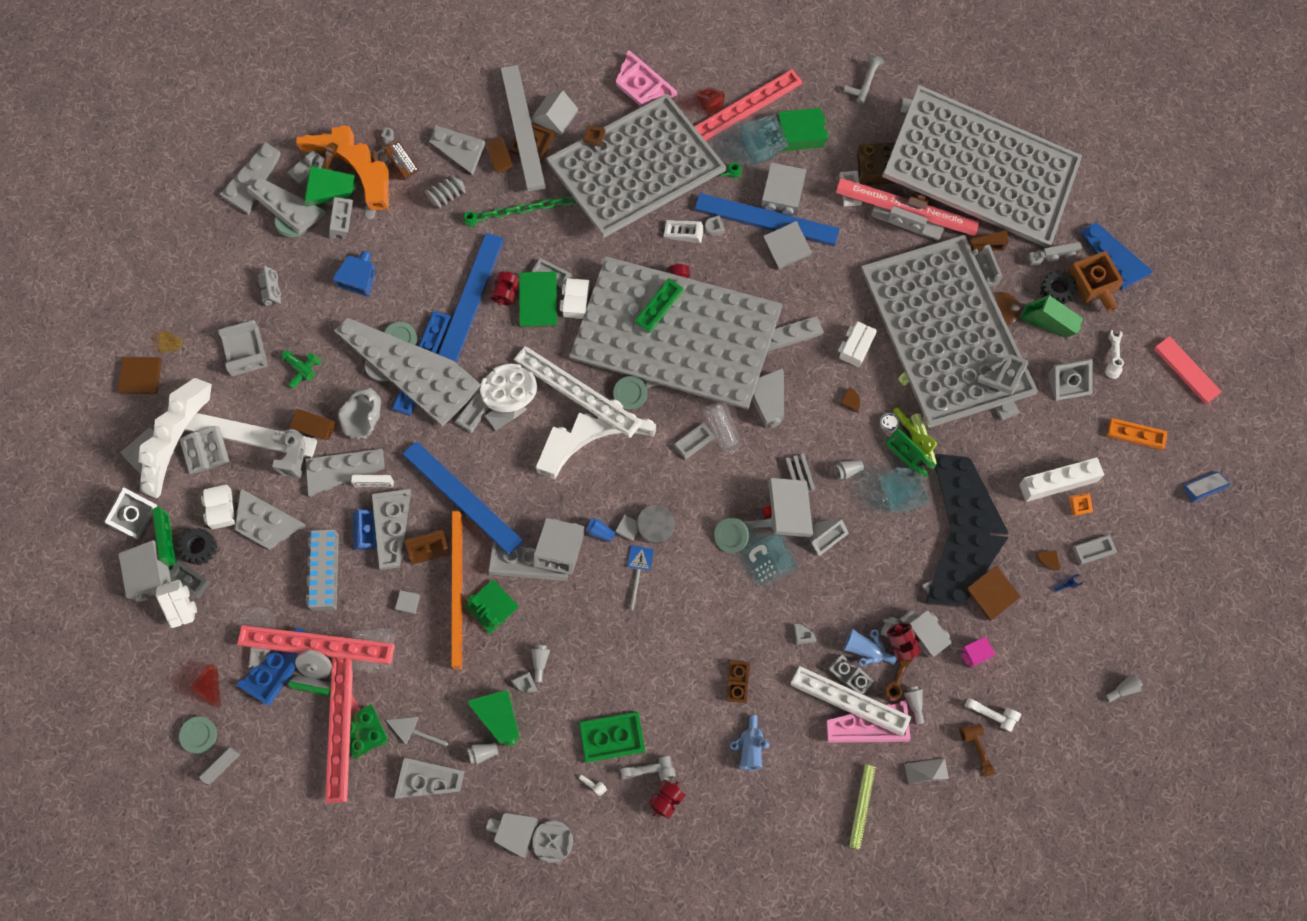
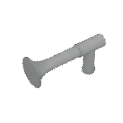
M869 55L867 57L870 67L861 90L846 85L843 93L858 96L857 102L864 104L877 67L885 63L879 56Z

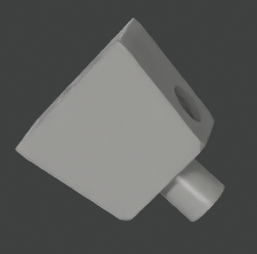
M504 813L501 821L490 818L486 830L497 833L494 842L520 857L526 858L539 820L534 817Z

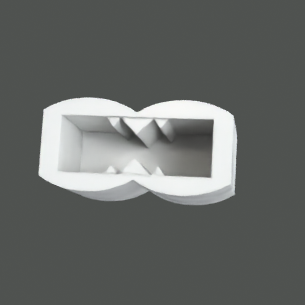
M567 278L566 284L562 286V295H565V297L560 302V311L563 312L564 317L583 319L588 304L589 280Z
M226 484L204 489L201 501L202 505L206 507V513L203 514L205 524L212 530L235 525L232 492L229 486Z

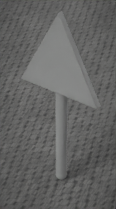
M419 717L386 720L406 745L412 733L441 745H448L445 741L414 730Z

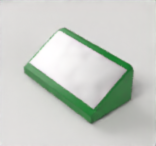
M296 675L288 684L293 690L330 697L331 681Z

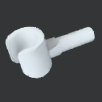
M583 775L579 777L598 796L607 791V788L601 781L595 785Z

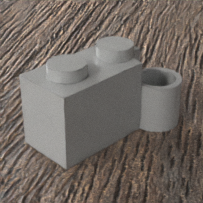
M910 610L899 618L900 623L906 622L912 625L915 638L928 658L936 656L952 643L949 639V633L939 626L937 617L928 610L923 611L920 615Z

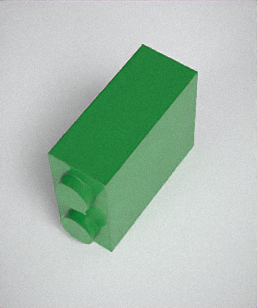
M821 108L778 112L777 122L779 134L781 135L780 140L783 139L781 142L782 152L825 147V142L828 141V130L824 129L826 119L825 114L821 112Z

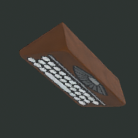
M399 141L384 148V152L404 180L420 171Z

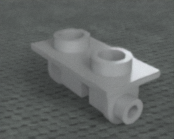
M264 265V270L259 271L258 274L260 288L263 289L261 290L262 302L265 306L272 305L273 301L281 304V292L277 281L278 275L275 270Z

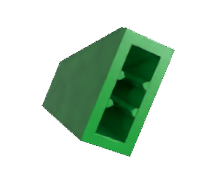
M311 166L308 173L304 206L308 207L332 202L334 197L350 198L351 193H355L357 182H354V175Z
M1050 295L1027 303L1020 318L1025 322L1065 338L1076 335L1081 329L1080 325L1083 320L1081 316Z
M508 690L468 701L470 707L501 745L505 744V747L516 745L518 740H521Z

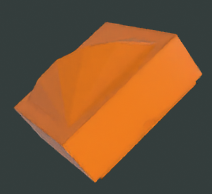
M1086 492L1069 496L1073 516L1093 512L1090 493Z

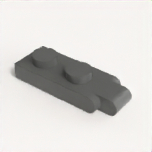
M176 559L174 565L168 566L170 579L172 581L180 580L183 586L186 585L190 594L200 599L211 582Z

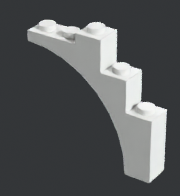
M194 378L170 394L168 411L155 419L153 437L140 445L138 462L142 463L139 492L154 498H158L161 495L164 476L174 448L193 416L210 400L212 384Z
M614 399L610 400L611 402H613L614 404L623 409V405H621L619 401ZM579 413L571 433L563 427L552 428L536 466L537 473L556 479L565 462L582 446L597 438L622 432L599 417L596 419L595 416L589 413ZM646 418L643 420L639 419L642 424L635 433L654 437L656 424Z

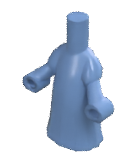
M852 628L846 638L843 651L867 657L866 659H859V666L878 663L882 660L893 665L895 664L896 657L885 652L884 644L880 642L877 630H871L869 634L873 638V642Z
M750 715L749 729L742 733L741 738L731 742L730 748L737 751L741 748L740 745L743 744L740 769L761 770L763 769L761 748H768L769 742L763 738V733L757 728V716Z

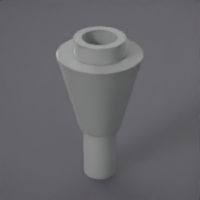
M535 645V649H531L535 669L534 682H542L543 669L550 653L546 645Z
M1129 674L1114 691L1105 695L1109 702H1112L1120 696L1123 697L1141 692L1143 684L1137 675Z
M918 686L906 688L907 692L903 694L912 712H914L916 724L925 723L922 714L923 689H919Z

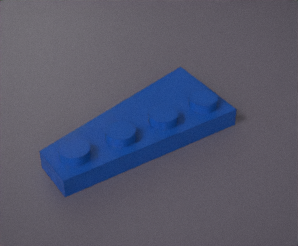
M1097 222L1080 231L1081 236L1095 255L1107 251L1124 281L1120 286L1121 290L1153 273L1147 265Z
M298 627V628L294 631V632L308 633V632H306L305 630L301 629L300 627ZM274 651L265 657V661L258 667H254L249 672L250 674L236 685L270 706L296 669L295 661L299 653Z

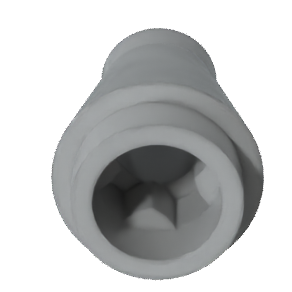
M860 459L838 462L837 465H834V474L838 480H846L859 471L864 470V465Z
M496 743L471 745L470 748H467L470 764L476 763L477 765L498 755Z

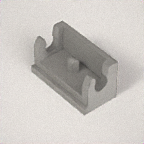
M334 197L330 223V239H335L336 235H341L342 239H346L349 231L353 200Z
M990 244L985 245L983 250L979 252L975 249L973 254L988 286L998 285L1003 276Z

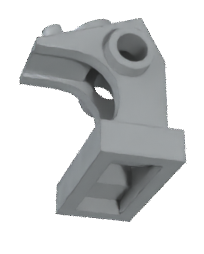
M287 430L285 434L275 432V436H270V439L274 443L286 445L287 453L282 460H274L272 467L282 476L301 479L303 472L300 469L306 449L303 435L296 430Z

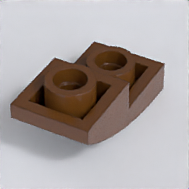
M501 135L485 143L497 174L513 167L511 157L507 152Z
M913 190L908 204L926 209L930 197Z
M730 660L727 687L728 702L747 703L750 662Z

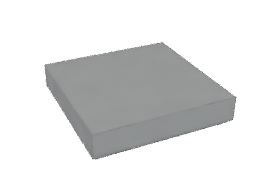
M797 221L763 236L778 269H782L812 255V251Z

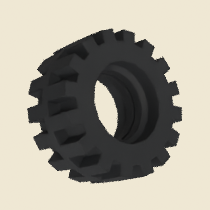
M1057 270L1056 273L1052 271L1042 281L1040 294H1043V297L1050 295L1061 304H1066L1076 291L1075 280L1071 279L1072 276L1070 274L1066 275L1067 272L1065 271L1061 273V270ZM1059 283L1063 285L1065 292L1056 293L1051 288V284Z
M192 528L191 532H185L186 536H181L182 541H179V551L188 562L194 565H202V563H208L207 560H212L213 554L216 555L217 541L207 530ZM198 539L204 540L206 544L203 551L197 554L192 553L191 545Z

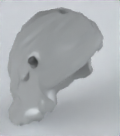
M372 388L357 390L339 409L338 420H340L342 432L345 436H350L351 439H366L371 435L376 422L379 420L381 398Z

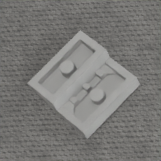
M213 426L204 431L194 432L180 438L190 475L230 462L219 426Z

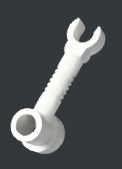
M1111 330L1108 336L1112 344V361L1106 367L1105 374L1109 378L1116 379L1120 376L1124 361L1120 358L1119 346L1123 334L1120 331L1118 337L1113 335V330Z
M970 698L967 699L965 707L1000 722V728L1008 732H1012L1015 723L1021 717L1019 712L1010 708H1006L1002 715Z

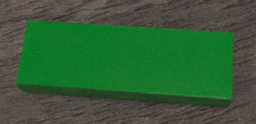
M668 278L635 319V324L651 333L682 294L684 288Z
M158 506L152 508L158 556L160 561L168 566H172L176 562L169 513Z

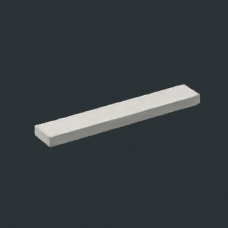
M800 666L791 681V686L902 737L911 719L909 715Z

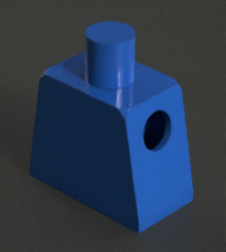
M361 251L359 258L348 256L333 278L336 286L369 297L375 275L374 265L369 262L372 255L366 251Z

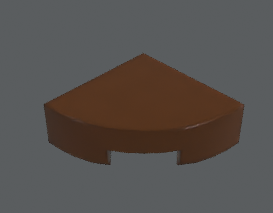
M849 387L841 405L858 413L860 408L859 395L854 389Z
M1056 550L1037 552L1035 554L1037 560L1045 567L1053 571L1060 570Z

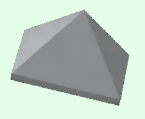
M524 406L512 412L492 410L485 417L494 430L497 431L527 409Z
M841 518L816 522L813 526V535L810 538V542L816 554L820 556L848 535L849 532Z
M945 758L904 764L908 785L949 779Z

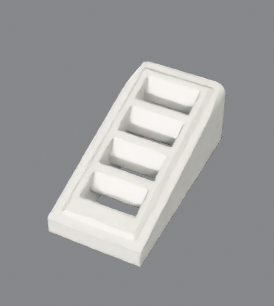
M666 220L663 237L701 243L704 227L699 221ZM672 226H675L674 233H671ZM679 227L682 228L681 234L678 233Z

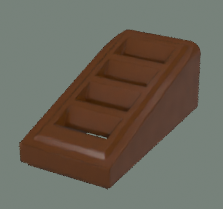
M1007 230L971 239L969 243L971 250L977 249L981 251L985 245L990 244L992 251H1004L1008 244Z

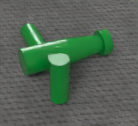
M289 350L284 351L281 355V358L298 372L288 383L293 389L303 378L307 381L311 380L315 376V372L310 367L314 364H321V359L313 353L307 355L308 361L306 363L293 356Z

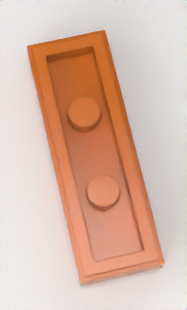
M1110 418L1106 437L1164 450L1168 431Z

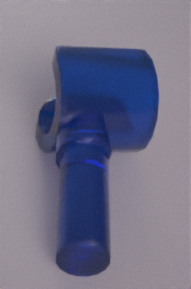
M1075 574L1067 582L1054 587L1055 592L1068 587L1077 588L1083 582L1076 583L1074 581V578L1080 575Z

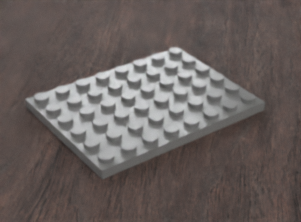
M668 94L604 127L606 134L601 147L584 144L583 139L547 158V163L603 238L726 171L724 163Z

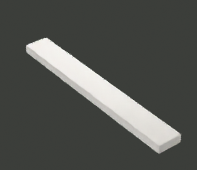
M524 346L514 358L515 363L526 368L536 377L629 438L632 437L642 424L639 419L530 348Z
M199 413L193 416L184 431L194 433L204 431L213 426H219L224 440L287 453L286 445L274 443L270 439V436H275V432L285 434V432ZM303 436L306 447L304 457L312 458L317 439Z

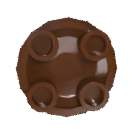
M993 293V297L1006 324L1011 325L1020 316L1021 308L1019 302L1009 293Z

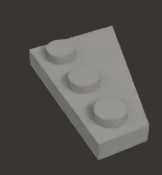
M435 126L429 141L472 175L485 146L484 140L439 126Z
M405 757L394 799L459 792L465 771Z

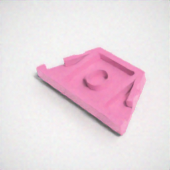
M630 50L627 51L625 62L622 64L621 72L616 79L617 87L640 107L665 94H668L670 98L677 95V91Z

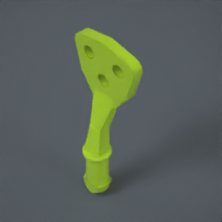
M894 408V415L910 431L912 441L926 454L925 456L930 454L937 445V442L930 436L917 432L910 419L905 416L902 410Z

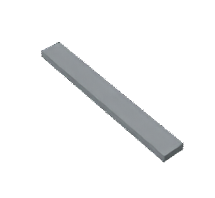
M514 65L501 68L527 190L529 192L544 189V178L519 67Z

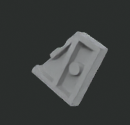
M1009 354L1002 362L992 366L989 372L984 375L981 374L978 377V383L1012 395L1028 365V360Z

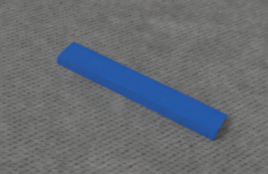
M433 311L418 347L437 354L451 321V316ZM400 390L392 410L411 416L416 403Z

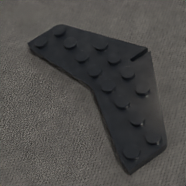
M935 454L937 462L935 470L936 474H938L948 515L950 534L927 595V604L962 607L970 597L966 588L986 573L1009 538L991 535V533L1008 535L1009 532L972 460L963 456Z

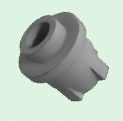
M890 616L888 619H883L884 625L880 635L888 638L887 630L893 625L900 623V620Z

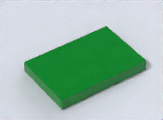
M556 271L519 273L520 327L557 326Z
M639 711L579 722L585 763L646 753Z

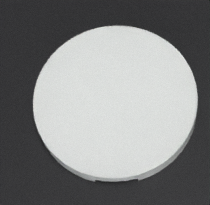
M505 364L494 368V371L486 378H483L480 386L483 402L489 408L498 412H512L523 408L531 402L537 391L534 374L519 364Z

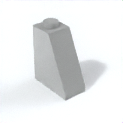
M783 369L760 377L752 397V401L765 428L768 426L776 427L783 421Z

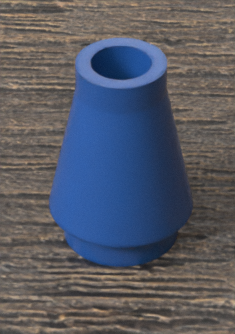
M595 518L591 519L585 530L590 536L608 542L612 540L615 534L601 520H596Z

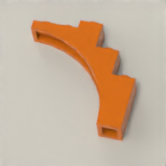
M349 126L332 128V134L323 133L315 136L304 135L303 137H296V144L302 152H312V150H315L317 153L325 154L329 143L337 144L338 149L334 157L351 166L360 176L365 189L366 203L370 210L388 209L389 170L384 162L374 161L371 163V151L367 144L357 143L354 145V134Z

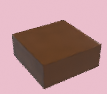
M588 125L583 143L601 147L606 134L605 128Z

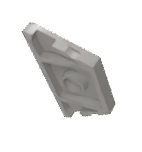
M243 489L241 490L235 530L270 550L280 541L286 540L291 534L306 526L304 523Z

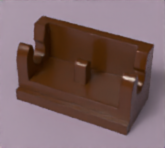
M297 408L290 428L326 441V439L330 440L337 423Z
M443 530L405 540L412 565L450 555L446 535Z

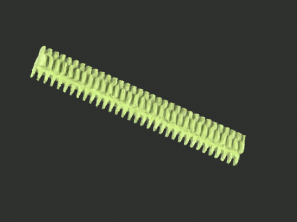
M867 764L864 765L857 809L854 816L855 821L849 846L855 849L861 848L859 847L861 845L859 843H862L860 838H863L861 832H864L862 827H865L863 822H866L864 817H867L865 816L867 814L865 813L867 812L866 809H868L866 807L869 804L867 801H870L868 796H871L869 791L872 789L870 786H872L873 782L871 781L874 778L872 776L875 773L873 768H876Z

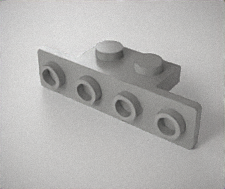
M875 205L871 214L874 218L937 241L940 240L944 230L943 226L927 222L928 219L895 206H893L892 210Z

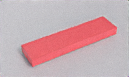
M1170 336L1154 348L1205 404L1222 392Z

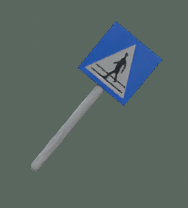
M631 545L627 568L637 569L630 610L634 609L640 571L651 570L654 553L652 548Z

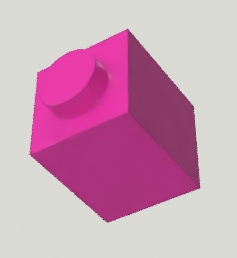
M987 637L979 639L961 649L962 660L965 664H969L970 668L996 655Z

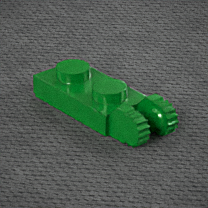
M896 429L886 441V445L911 469L919 473L920 476L924 478L928 476L927 471L918 465L921 460L931 469H934L936 466L900 429Z

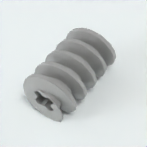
M456 172V178L450 175V181L447 179L443 180L444 185L440 182L437 183L438 189L432 186L431 192L425 190L429 201L434 207L436 205L441 209V202L447 205V198L454 201V194L459 198L460 190L466 194L465 186Z

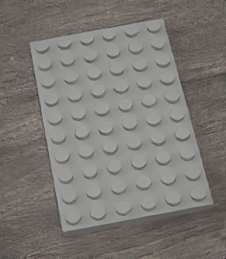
M918 85L882 177L1046 248H1050L1082 155Z
M965 235L861 266L862 274L929 428L1037 394L1038 390L1027 367L1012 395L978 383V377L981 374L984 375L989 372L992 366L1002 362L1009 354L1020 358L1022 356Z
M606 256L569 357L571 360L624 375L635 376L645 381L748 410L782 309V303ZM670 278L683 287L684 291L651 333H648L635 324L634 321L667 279Z

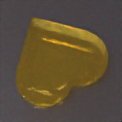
M163 331L159 335L160 349L163 354L179 350L183 346L182 339L179 336L173 335L170 331Z

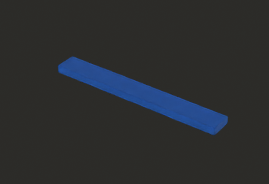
M702 193L699 194L695 207L696 212L711 216L719 215L723 219L771 231H776L797 221L806 240L834 247L840 229Z
M489 233L485 234L438 355L457 363L502 247L503 237Z
M415 442L403 452V456L508 555L512 554L523 544V540L422 445Z

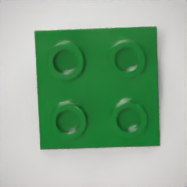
M493 579L475 596H469L468 602L464 605L490 634L519 608V605Z
M372 704L351 715L349 749L354 760L379 745L382 747L387 744L388 738Z

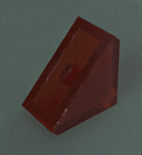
M708 87L695 94V97L708 115L724 108V91Z
M209 664L190 686V689L211 705L221 707L218 667Z

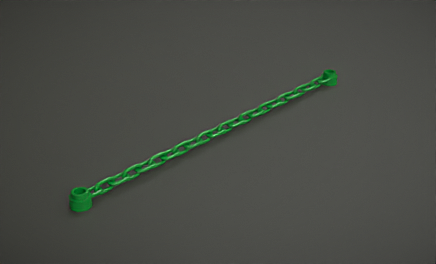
M734 162L726 167L727 173L722 172L717 176L738 178L741 175L742 168L738 163ZM572 195L555 200H542L539 203H525L511 208H498L490 212L475 213L468 211L464 214L463 221L466 226L473 227L478 221H483L486 218H500L513 213L521 214L535 209H549L562 204L570 205L575 204L576 200ZM572 198L573 201L566 202V199ZM550 202V206H544L543 203ZM527 206L528 210L521 211L520 207ZM504 210L505 214L498 215L497 211Z

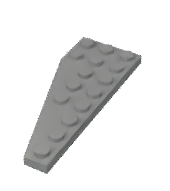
M347 318L334 330L339 337L442 427L480 390L481 384L456 362L350 318Z

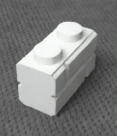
M856 322L854 327L850 326L846 334L848 337L847 341H842L838 351L841 352L839 358L856 367H860L875 338L876 329L860 322Z
M180 580L159 585L156 589V598L172 628L193 622L195 613H197L194 601L190 602L188 598L190 597L188 587L186 585L183 586Z

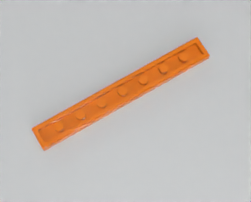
M452 511V668L454 670L462 669L463 517L459 511Z

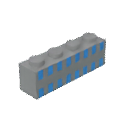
M312 530L311 537H308V547L311 549L310 556L307 557L310 575H307L309 594L306 595V605L312 611L337 610L339 534L335 530Z

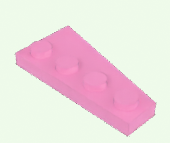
M907 700L887 705L908 715ZM853 714L827 720L826 722L828 743L910 741L909 724L902 737Z

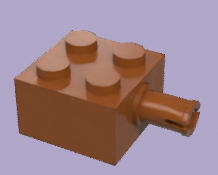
M1107 251L1073 263L1067 274H1070L1072 276L1071 279L1075 280L1076 290L1084 304L1100 299L1107 313L1115 310L1118 305L1112 298L1111 293L1118 291L1124 281Z

